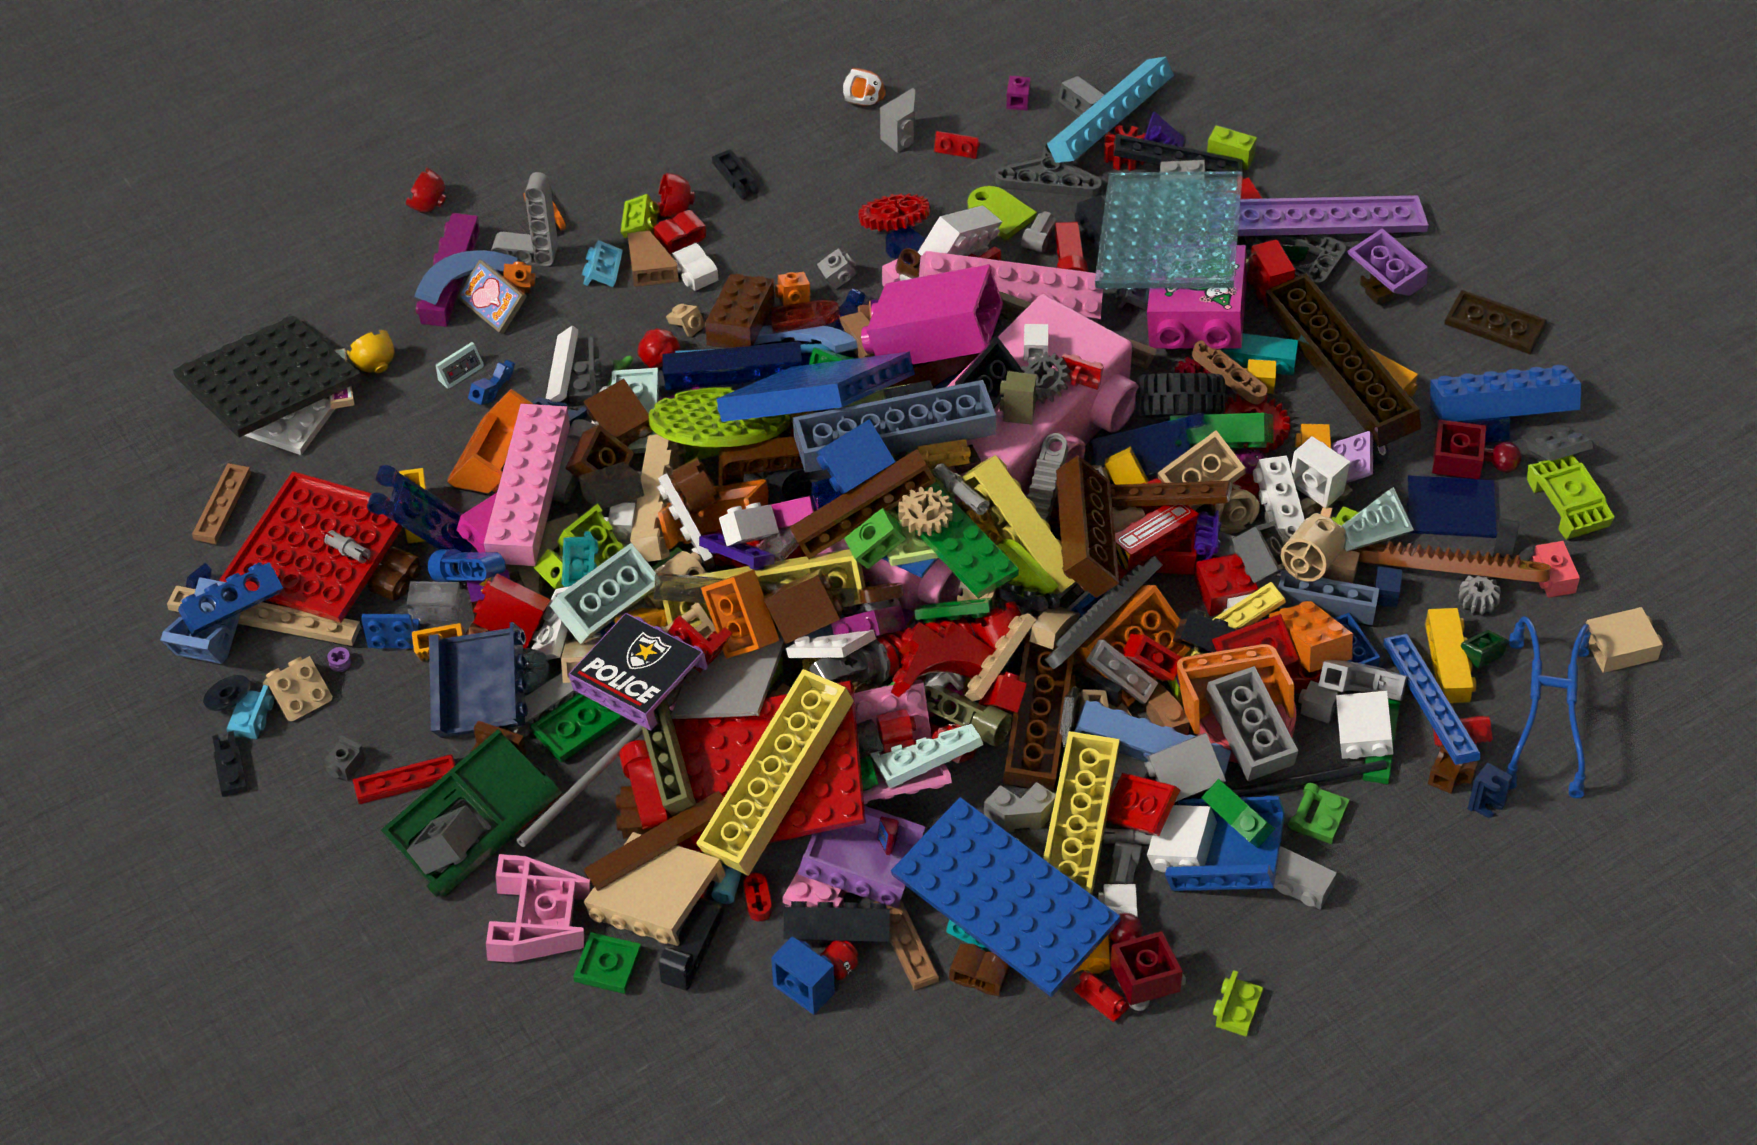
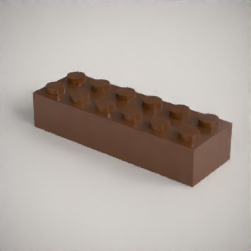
M1077 455L1056 470L1057 501L1059 504L1062 544L1061 553L1063 558L1062 569L1066 577L1073 579L1084 591L1091 593L1097 598L1119 584L1110 481Z
M1026 634L1019 681L1027 684L1018 713L1013 715L1003 784L1031 788L1037 782L1053 792L1066 714L1065 707L1061 723L1064 698L1069 692L1075 651L1058 667L1052 669L1045 659L1057 648V644L1054 649L1030 642V635Z

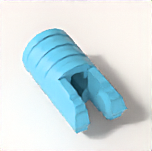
M722 864L726 876L721 883L715 881L711 896L717 902L730 904L735 899L741 872Z

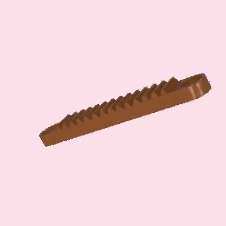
M1389 541L1387 545L1371 544L1354 549L1355 552L1360 553L1359 562L1531 582H1547L1550 580L1551 574L1550 565L1541 562L1524 561L1520 559L1519 555L1511 559L1509 554L1501 558L1500 553H1496L1494 557H1491L1490 552L1482 556L1480 551L1472 555L1471 551L1467 550L1465 554H1462L1460 549L1453 553L1451 548L1448 547L1444 552L1440 546L1436 550H1432L1431 545L1423 549L1421 544L1413 548L1411 543L1403 547L1402 542L1394 546L1392 541Z

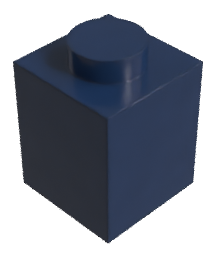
M1378 566L1375 579V588H1379L1377 605L1397 608L1402 570Z

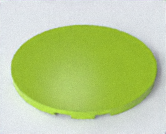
M731 387L701 388L676 393L673 399L664 398L655 404V408L649 411V425L659 436L677 443L701 447H733L754 444L778 436L789 427L791 414L722 422L718 412L717 398L735 390H732Z

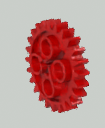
M900 193L899 195L891 194L890 197L882 196V199L875 198L874 202L868 201L867 205H862V208L859 209L858 215L861 226H864L865 229L870 228L871 231L878 229V232L885 229L889 232L890 230L898 231L901 227L907 229V226H915V223H922V220H926L927 216H930L931 211L928 199H924V196L918 197V194L911 196V193L906 195Z

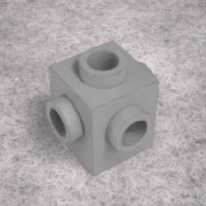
M839 248L817 264L835 290L857 274L853 268V265H855L854 260L848 253L844 255Z

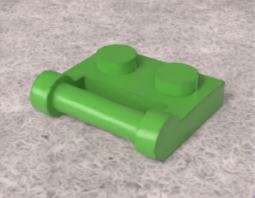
M1307 783L1303 790L1304 796L1295 816L1291 817L1288 826L1296 832L1332 844L1350 799L1322 790L1314 783ZM1314 799L1320 801V804L1310 824L1305 822L1304 819Z

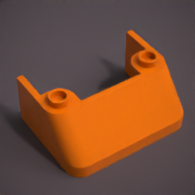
M510 389L482 418L448 477L447 483L455 488L487 494L491 491L496 492L499 488L503 473L501 469L507 458L520 405L533 403Z
M765 479L715 486L714 489L716 492H719L721 499L698 513L692 512L689 515L700 534L722 529L719 517L728 514V509L741 506L743 510L746 509V506L760 502L761 506L768 505L767 482ZM680 493V494H678V495L680 496V498H681V500H682V502H683V501H684L683 498H682L683 493ZM670 502L658 512L667 549H672L680 541H683L684 544L691 543L690 540L686 541L680 530L683 527L680 520L673 518L669 507L672 506Z
M1260 644L1183 657L1177 662V673L1184 711L1195 734H1200V719L1210 713V706L1205 698L1208 682L1255 666L1274 705L1282 704L1288 717L1294 718V683L1273 646Z

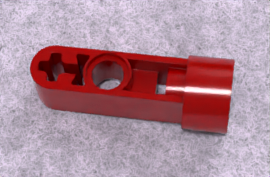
M1078 222L1055 223V241L1058 255L1056 268L1089 272L1087 262L1083 258Z
M635 740L629 742L619 752L623 773L630 779L642 829L656 827L668 819L666 809L663 807L646 741Z

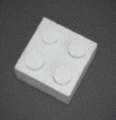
M1312 436L1294 451L1291 472L1295 487L1324 508H1327L1344 493L1350 461Z

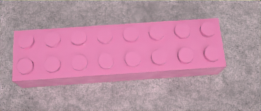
M926 251L921 256L919 277L990 264L1000 292L1033 303L1041 294H1045L1094 322L1101 319L1104 274Z
M520 405L484 541L485 552H498L502 555L505 564L536 566L570 429L567 406Z

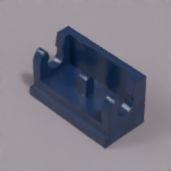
M1487 762L1474 780L1467 809L1492 818L1494 813L1487 810L1485 806L1492 805L1499 810L1504 808L1512 776Z

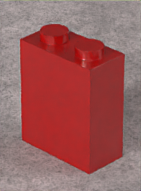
M496 574L493 581L487 580L482 590V594L485 597L483 600H478L473 610L477 614L473 623L489 631L510 628V623L514 622L525 633L526 642L523 644V648L527 649L550 599Z

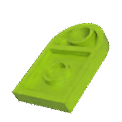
M983 186L975 189L968 197V209L983 205L1002 221L998 228L1000 230L998 236L1004 240L1011 238L1035 220L1037 216L1036 211L999 187ZM978 198H985L986 200L980 201V200H977V199H978Z
M1004 539L996 545L1019 569V575L1011 579L1012 582H1020L1026 588H1037L1043 594L1054 593L1059 585L1018 542L1012 539Z

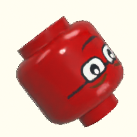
M835 940L820 954V956H826L832 962L834 979L843 980L858 965V952L848 941Z

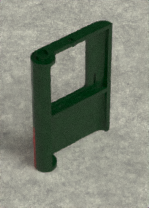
M497 729L382 828L381 831L429 882L427 888L436 898L439 895L445 898L562 795V792L547 775L543 776ZM465 799L491 826L490 831L479 839L475 846L467 850V857L460 863H452L440 874H436L433 871L425 874L407 852L410 843L421 834L432 820L442 816L459 800Z

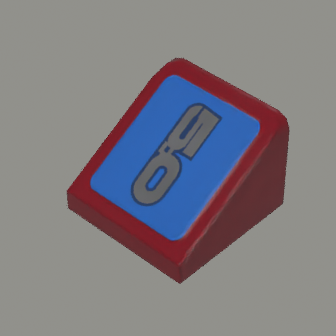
M882 816L879 820L877 838L886 855L890 856L897 841L899 820Z

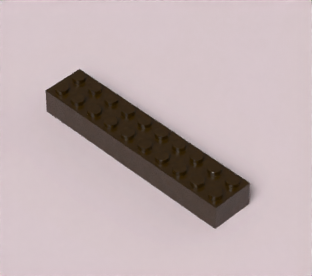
M1307 273L1266 290L1268 311L1292 340H1298V348L1365 431H1370L1373 434V441L1379 448L1421 429L1420 409Z

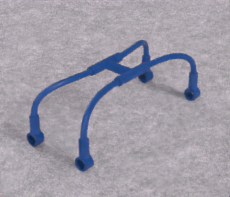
M1522 616L1515 624L1514 632L1509 635V645L1515 649L1524 646L1526 624L1531 635L1534 650L1530 694L1532 704L1524 731L1515 749L1511 763L1507 766L1506 773L1512 776L1509 789H1514L1517 786V762L1535 720L1538 700L1541 698V686L1567 689L1569 718L1578 756V772L1575 774L1574 781L1569 783L1568 794L1572 798H1581L1584 796V780L1586 775L1584 752L1575 713L1578 688L1577 658L1578 656L1585 657L1589 654L1590 626L1584 624L1577 635L1571 661L1568 665V679L1543 676L1540 646L1535 627L1528 617Z

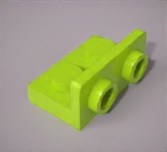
M648 194L625 201L620 231L624 238L628 237L627 233L650 231L654 235L659 207Z
M1233 970L1230 979H1224L1221 993L1224 996L1222 1001L1217 999L1213 1015L1217 1016L1216 1027L1247 1037L1263 987L1237 979L1238 971Z

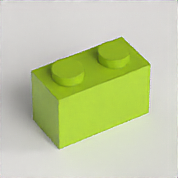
M1216 125L1208 139L1207 152L1243 159L1242 169L1248 170L1255 157L1257 137Z

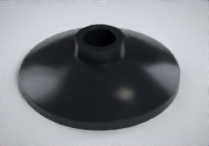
M233 675L218 681L206 692L203 699L205 707L211 711H220L236 706L249 692L250 681L243 675Z

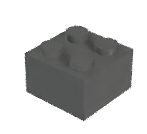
M1275 521L1255 526L1232 539L1234 551L1242 559L1245 565V572L1254 583L1273 577L1286 570L1281 560V551L1286 543Z
M467 805L432 820L407 849V852L425 874L434 870L440 872L450 863L458 864L467 857V850L479 842L478 837L484 828Z

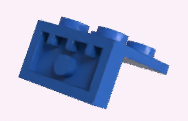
M362 614L361 620L368 648H414L412 632L420 630L419 619H412L410 614Z

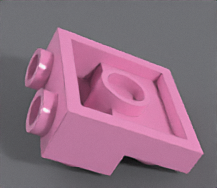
M797 871L783 896V903L791 906V901H807V906L817 907V902H833V907H842L844 903L843 898L848 891L799 875Z

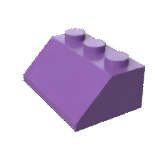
M1380 229L1348 250V254L1393 293L1410 296L1427 285L1428 267L1384 229Z

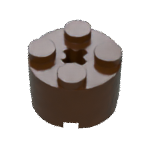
M698 457L672 471L673 474L670 475L671 483L677 493H683V503L690 514L692 512L698 513L721 499L719 492H716L714 489L715 484L702 462L700 463Z

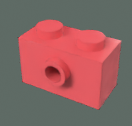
M1564 541L1536 545L1530 561L1541 562L1551 566L1550 580L1539 582L1541 589L1545 590L1547 597L1576 593L1580 577Z

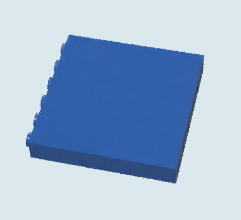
M909 351L790 367L717 398L718 412L721 421L726 422L841 408L915 375L911 354Z

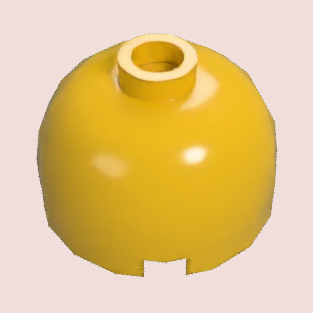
M379 330L380 334L374 335L373 332L367 333L350 345L352 350H347V354L356 368L369 373H381L388 368V364L394 356V345L387 331Z

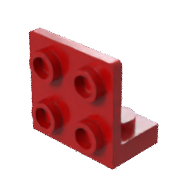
M680 615L674 620L667 634L673 637L678 636L691 646L699 647L705 654L707 666L719 656L733 634L724 627L719 633L714 631L705 639ZM693 667L699 673H701L704 670L700 667Z

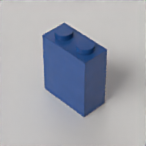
M870 419L816 451L818 454L816 460L823 471L825 469L828 470L832 477L829 479L832 487L836 492L840 490L842 494L896 462Z

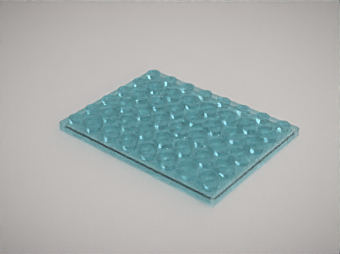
M1243 171L1109 173L1095 288H1234Z

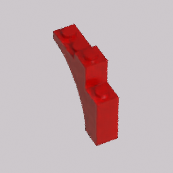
M919 622L912 629L908 627L901 637L903 643L899 652L904 654L901 660L903 666L892 679L895 684L891 693L899 698L912 686L916 678L933 672H951L972 679L975 675L980 674L983 669L981 667L983 661L989 655L992 656L995 650L954 622H951L946 628L941 627L936 633Z

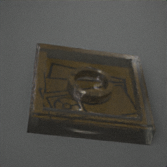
M1073 686L1064 698L1059 733L1062 735V747H1066L1068 732H1075L1082 694L1080 687Z

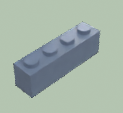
M1281 571L1278 591L1283 595L1286 603L1278 608H1289L1305 601H1312L1333 618L1350 613L1355 622L1373 625L1379 588L1320 578L1315 581H1302L1296 579L1287 571Z

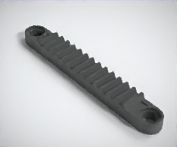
M1155 555L1142 566L1138 564L1119 580V584L1111 588L1056 641L1057 648L1045 659L1052 669H1055L1064 662L1163 565Z

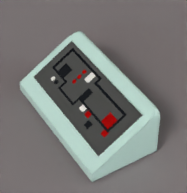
M471 342L436 364L438 381L450 389L483 368L484 364L474 343Z

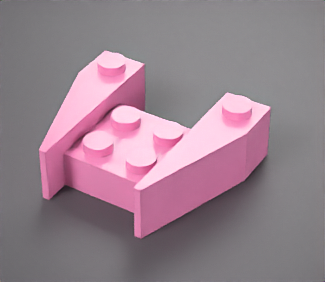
M499 854L496 872L497 894L520 895L516 923L489 921L486 940L487 961L519 962L584 948V927H571L574 900H585L590 893V879L526 856Z

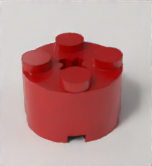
M1014 601L1006 603V609L1002 610L996 607L988 612L986 616L975 619L976 623H971L977 638L995 651L997 649L995 648L997 641L1003 635L1006 636L1010 631L1008 627L1010 622L1016 616H1022Z

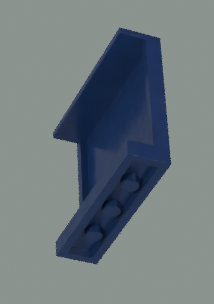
M511 622L510 628L450 638H443L439 634L429 635L431 732L440 738L474 733L473 728L478 720L502 729L525 725L528 708L524 692L527 691V682L524 678L526 657L523 654V644L526 642V637L523 629L514 622Z

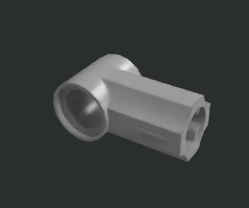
M1044 211L1039 213L1031 228H1026L1024 231L1021 246L1044 253L1048 245L1049 236L1055 227L1056 218L1050 212Z

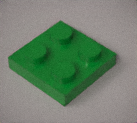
M590 932L573 976L574 982L625 994L642 950L641 944Z

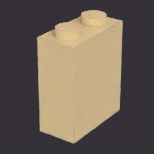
M1642 607L1586 621V624L1590 626L1591 633L1589 648L1603 673L1658 660L1663 648V641L1661 636L1656 634L1651 618L1646 616Z

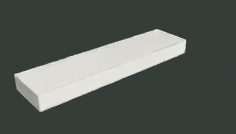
M574 326L569 327L557 336L546 399H550L553 402H561L567 397L578 337V329Z

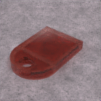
M817 300L771 308L773 334L830 324L840 317L839 305L831 300Z

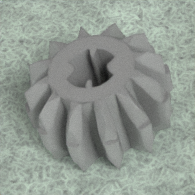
M1475 575L1474 578L1468 576L1460 585L1459 602L1463 603V609L1470 608L1472 614L1475 611H1479L1481 615L1485 611L1491 613L1500 602L1501 590L1497 586L1496 579L1489 580L1487 576L1480 577L1479 575Z

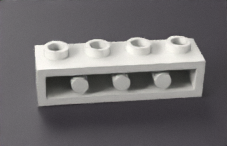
M1286 455L1259 459L1256 468L1253 470V478L1255 483L1259 484V500L1261 504H1264L1266 510L1265 522L1275 521L1286 543L1305 520L1288 458Z

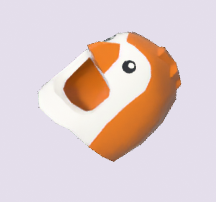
M852 68L843 84V94L847 102L861 106H871L884 98L885 87L880 76L874 72Z

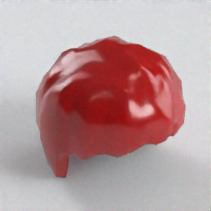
M656 328L645 333L638 344L637 353L643 363L649 368H660L676 361L675 351H681L678 339L672 332Z

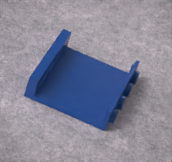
M1240 797L1275 828L1259 848L1246 840L1211 807L1217 824L1205 866L1166 867L1165 876L1171 890L1274 888L1285 810L1280 797ZM1192 798L1178 801V805L1210 807L1203 799Z

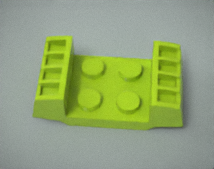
M1573 455L1528 465L1527 481L1534 493L1541 491L1546 493L1561 516L1558 530L1566 540L1610 527L1614 515L1607 505L1604 494L1583 463H1579Z

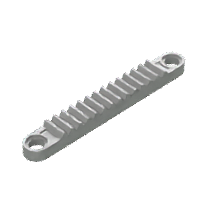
M1052 433L1045 438L1039 459H1037V467L1034 469L1035 474L1032 477L1030 492L1027 495V499H1030L1035 504L1039 516L1046 520L1048 524L1058 491L1056 470L1065 464L1069 447L1065 437L1059 433ZM1052 442H1061L1062 448L1059 451L1053 452L1049 449ZM1010 580L1006 582L1004 586H1008V583L1012 581ZM1001 599V606L1003 607L1007 601Z

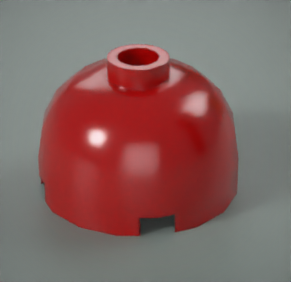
M426 167V172L422 171L410 191L413 194L412 199L407 198L406 206L424 213L434 210L436 206L441 207L447 197L444 195L445 183L441 176Z
M666 173L662 176L658 195H661V202H658L659 216L675 217L680 212L687 211L689 205H693L695 193L691 192V186L683 176Z

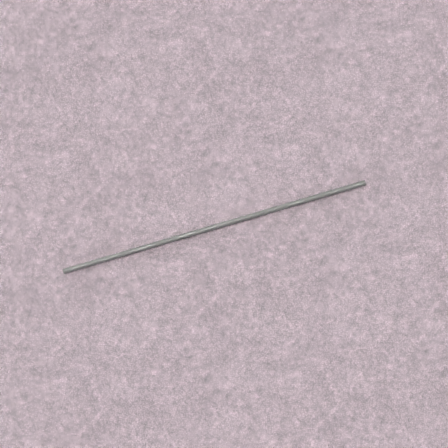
M685 679L667 695L669 707L677 701ZM637 724L534 822L517 839L519 845L525 847L619 756V752L624 745L635 741L643 733L641 725Z

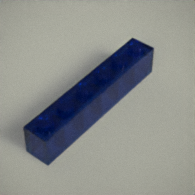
M801 342L663 354L666 390L760 381L790 367L802 366Z

